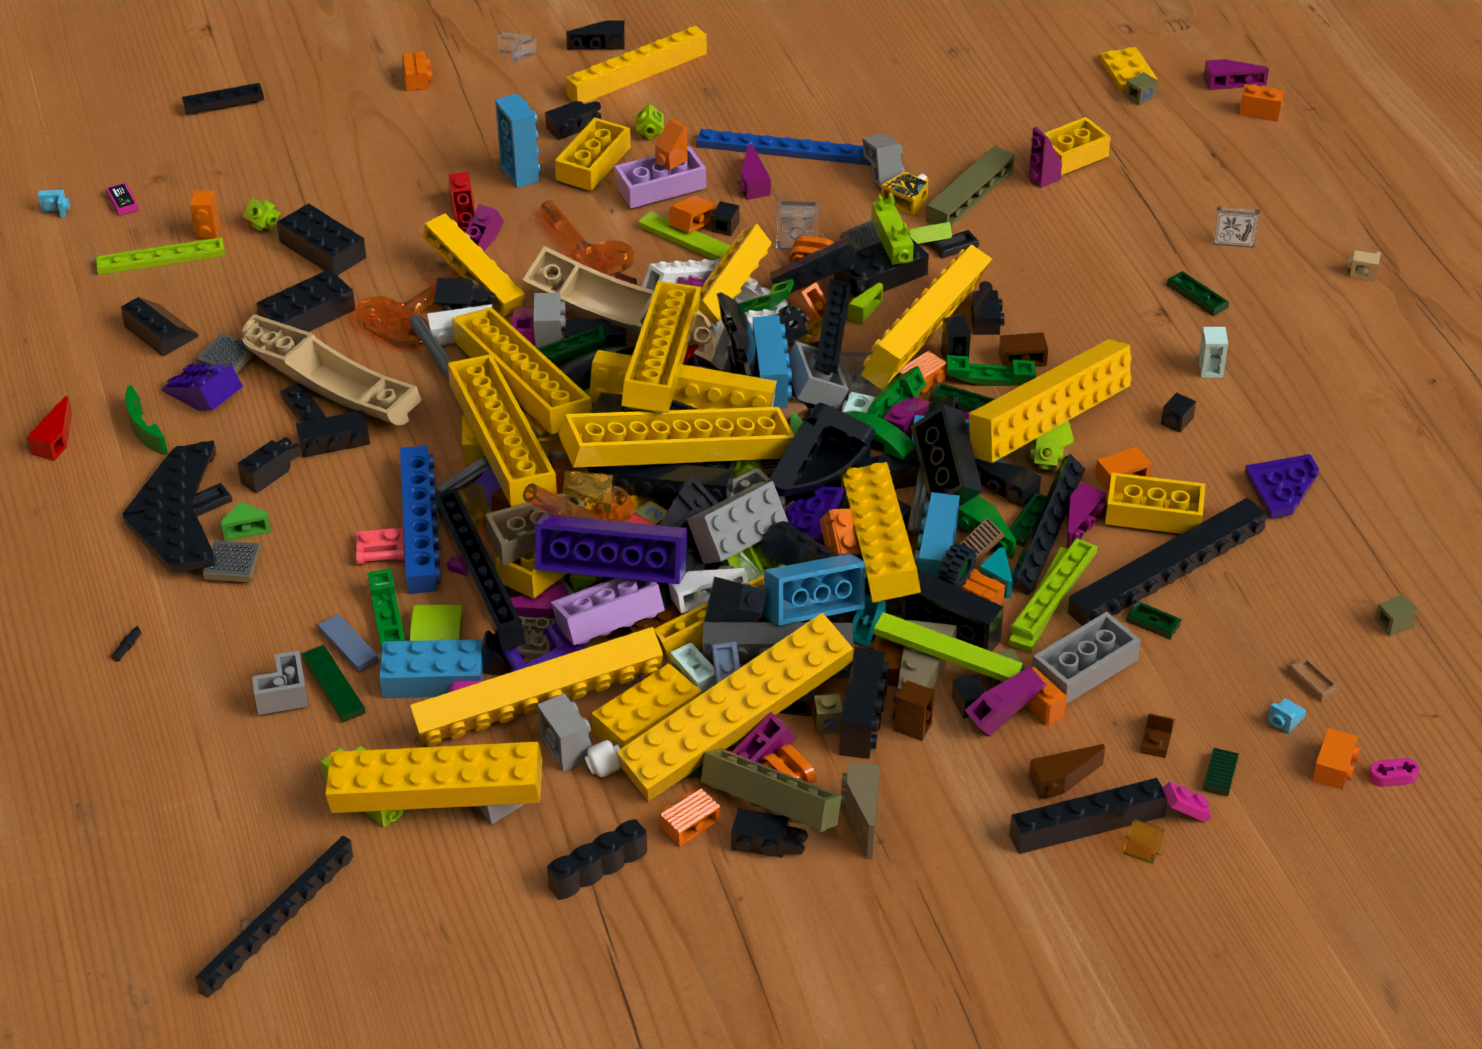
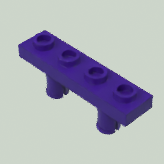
M553 624L544 630V634L554 647V650L531 662H525L517 648L503 651L502 654L512 668V672L564 656L573 651L588 648L591 640L584 644L573 645L571 641L565 639L557 624Z

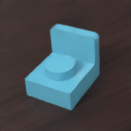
M44 190L38 192L41 212L59 211L61 218L66 217V211L70 210L69 198H65L64 190Z
M1284 698L1279 704L1272 703L1270 705L1267 722L1289 734L1305 717L1306 710Z

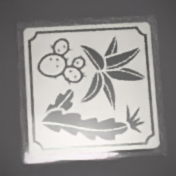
M1217 207L1212 244L1254 248L1260 210Z

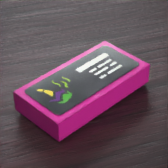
M126 182L106 187L107 195L119 216L139 210L138 204Z

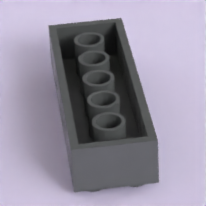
M703 622V656L714 667L711 645L736 642L741 668L806 623H790L779 626L774 622ZM832 623L853 647V623ZM852 663L829 679H849Z

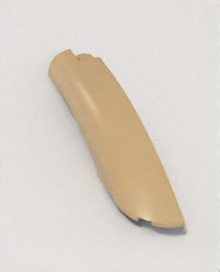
M546 246L542 248L522 280L524 288L534 293H560L561 301H565L566 312L580 319H605L610 322V326L625 328L627 331L625 338L636 342L638 341L654 290L640 287L596 271ZM699 311L688 346L698 344L699 347L692 356H697L698 361L712 363L716 353V336L711 322Z
M255 314L249 318L243 327L242 340L248 350L299 384L340 405L355 411L362 410L366 415L395 425H403L409 421L407 413L422 401L417 386L384 376L350 360L317 339L313 333Z

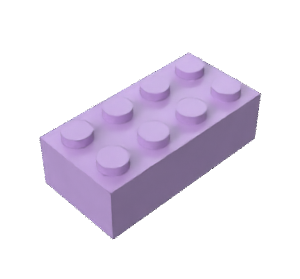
M690 146L687 147V161L672 170H668L656 163L655 155L614 166L615 186L630 208L640 207L641 205L706 188V167Z
M613 578L551 602L558 628L573 645L587 643L591 638L599 635H608L612 630L632 626L636 621L644 618H653L657 613L665 611L659 586L656 582Z

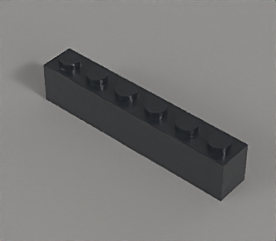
M1153 778L1012 814L1009 835L1018 853L1022 854L1165 817L1167 798L1158 778Z

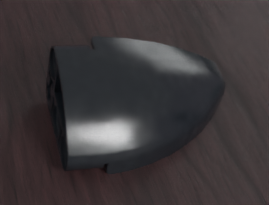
M817 403L807 421L804 420L768 482L773 481L778 496L799 495L815 491L822 486H827L840 479L848 469L853 468L860 461L874 439L876 432L867 423L827 404Z

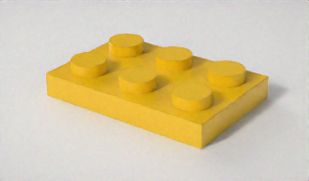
M1136 47L1100 53L1099 60L1120 91H1126L1127 80L1143 72L1158 80Z

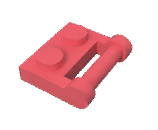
M403 528L356 531L357 565H362L369 561L397 559L398 562L405 561Z

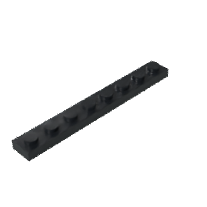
M831 278L814 368L823 373H837L851 289L850 282Z
M1071 454L1065 456L1062 460L1011 576L1012 581L1026 595L1033 592L1069 509L1070 495L1078 488L1085 472L1082 464Z
M342 835L196 976L201 995L209 998L215 991H218L224 982L234 972H238L243 964L253 954H256L271 936H275L289 919L295 917L299 909L307 901L312 900L325 884L331 882L334 875L341 868L351 862L353 850L350 839Z

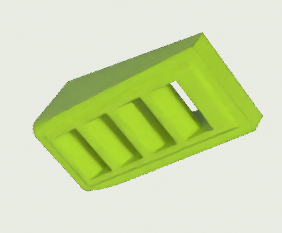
M876 284L849 302L848 320L861 325L864 324L883 301V284Z

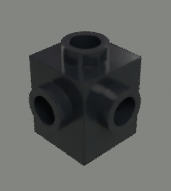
M788 305L778 310L779 313L776 315L780 317V324H785L784 338H787L788 342L809 333L805 325L807 318L802 309L798 310L795 306L791 307Z

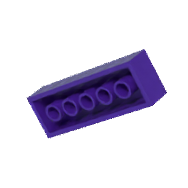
M543 514L536 522L535 570L680 584L686 575L687 528Z

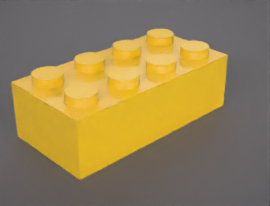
M594 117L555 159L556 180L592 191L631 148L630 128Z
M1112 472L1105 524L1182 534L1202 523L1206 484Z
M668 663L592 712L593 734L601 741H611L613 746L618 744L621 749L700 696L702 690Z

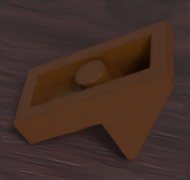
M1152 713L1148 714L1141 753L1166 758L1175 718Z

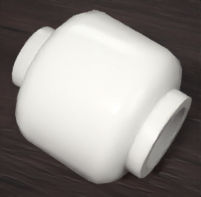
M605 740L588 748V755L584 758L592 775L597 774L598 777L602 778L621 769L617 757V751L620 750L618 744L613 746L611 741Z

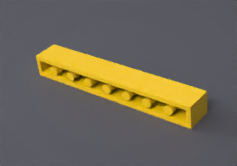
M697 26L689 27L686 30L674 33L566 77L567 97L573 102L582 101L586 103L707 54V34Z

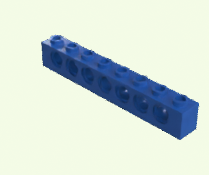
M428 446L400 448L408 594L437 591V581H441L440 567H436V565L440 564L439 550L434 549L439 548L438 534H434V532H438L437 517L433 518V516L437 515L436 502H432V500H435L434 495L436 494L435 486H431V484H435L434 470H430V468H434L433 454L428 455Z

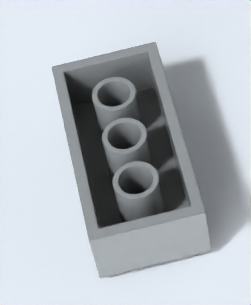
M773 481L754 484L687 519L704 564L721 562L763 540L767 535L770 525L781 521L788 522Z
M1105 612L1035 654L1032 667H1036L1068 697L1066 699L1068 704L1138 661L1141 639L1108 612Z

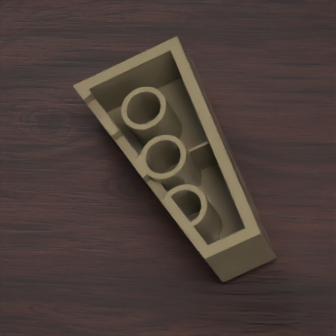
M573 490L485 514L487 537L502 566L535 551L536 522L543 514L586 518L585 503L578 491Z
M908 620L909 622L956 638L957 625ZM904 645L898 688L902 689L906 680L933 689L935 683L937 684L943 667L946 666L948 661Z

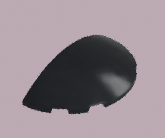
M722 292L717 293L721 320L731 342V346L727 347L731 373L756 377L757 351L749 320L742 307L735 300Z
M612 345L596 348L575 356L558 368L580 389L586 390L590 388L592 361L598 350L632 356L636 345Z

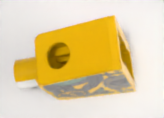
M903 172L882 184L881 196L883 200H887L889 193H892L896 208L914 216L927 200L928 178L925 174L914 176L908 172Z

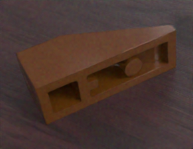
M1104 744L1031 759L1029 778L1039 799L1055 797L1066 793L1102 766L1105 754Z

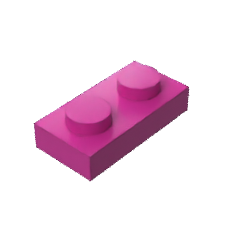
M1168 782L1162 788L1171 808L1203 822L1212 817L1208 808L1209 803L1202 794H1196L1184 786H1178L1171 782Z

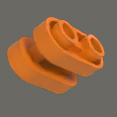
M798 236L790 252L789 261L792 263L833 244V242L826 238Z
M785 744L777 750L778 757L774 753H770L761 758L762 765L812 784L817 779L812 765L791 744Z

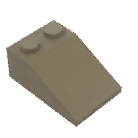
M849 762L848 772L842 773L841 788L846 790H842L841 805L846 806L845 817L867 859H873L880 765Z

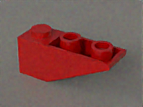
M469 172L448 174L454 218L457 226L462 231L467 229L475 213Z
M64 396L28 435L27 440L32 455L55 461L67 448L72 417L68 396Z

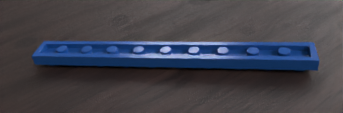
M700 129L697 138V147L746 152L748 145L752 144L757 154L871 165V162L864 158L863 146L848 143L820 142L809 139L801 140L789 137H772L770 135L762 136L750 133H733L731 131H714L711 129Z

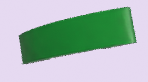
M790 279L773 284L768 295L738 304L744 312H749V310H771L790 294L794 281Z
M947 355L946 357L947 373L973 384L1009 386L1029 382L1036 378L1034 361L1012 360L1011 366L970 364L968 356Z
M919 367L911 368L886 386L871 403L867 413L884 419L893 405L907 398H915L927 385Z
M132 385L127 386L125 402L129 422L134 434L151 450L162 455L168 454L163 433L157 424L146 425L141 417L143 411L140 397Z
M844 412L872 426L876 432L874 440L884 444V452L903 460L916 450L913 441L888 421L865 412Z
M392 569L367 572L381 650L383 642L405 641Z

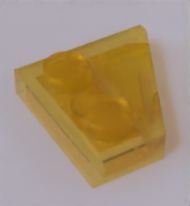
M821 318L807 320L805 325L809 333L791 342L787 341V347L792 349L795 341L808 344L821 330Z
M565 471L563 494L578 498L589 505L594 501L603 505L604 511L611 512L613 475Z

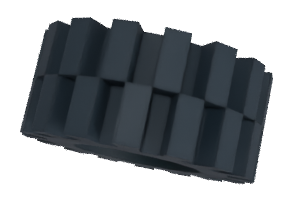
M955 542L954 545L950 546V550L946 551V556L942 559L943 563L939 566L938 579L962 588L967 583L966 580L970 578V572H973V565L976 563L975 558L977 557L976 551Z

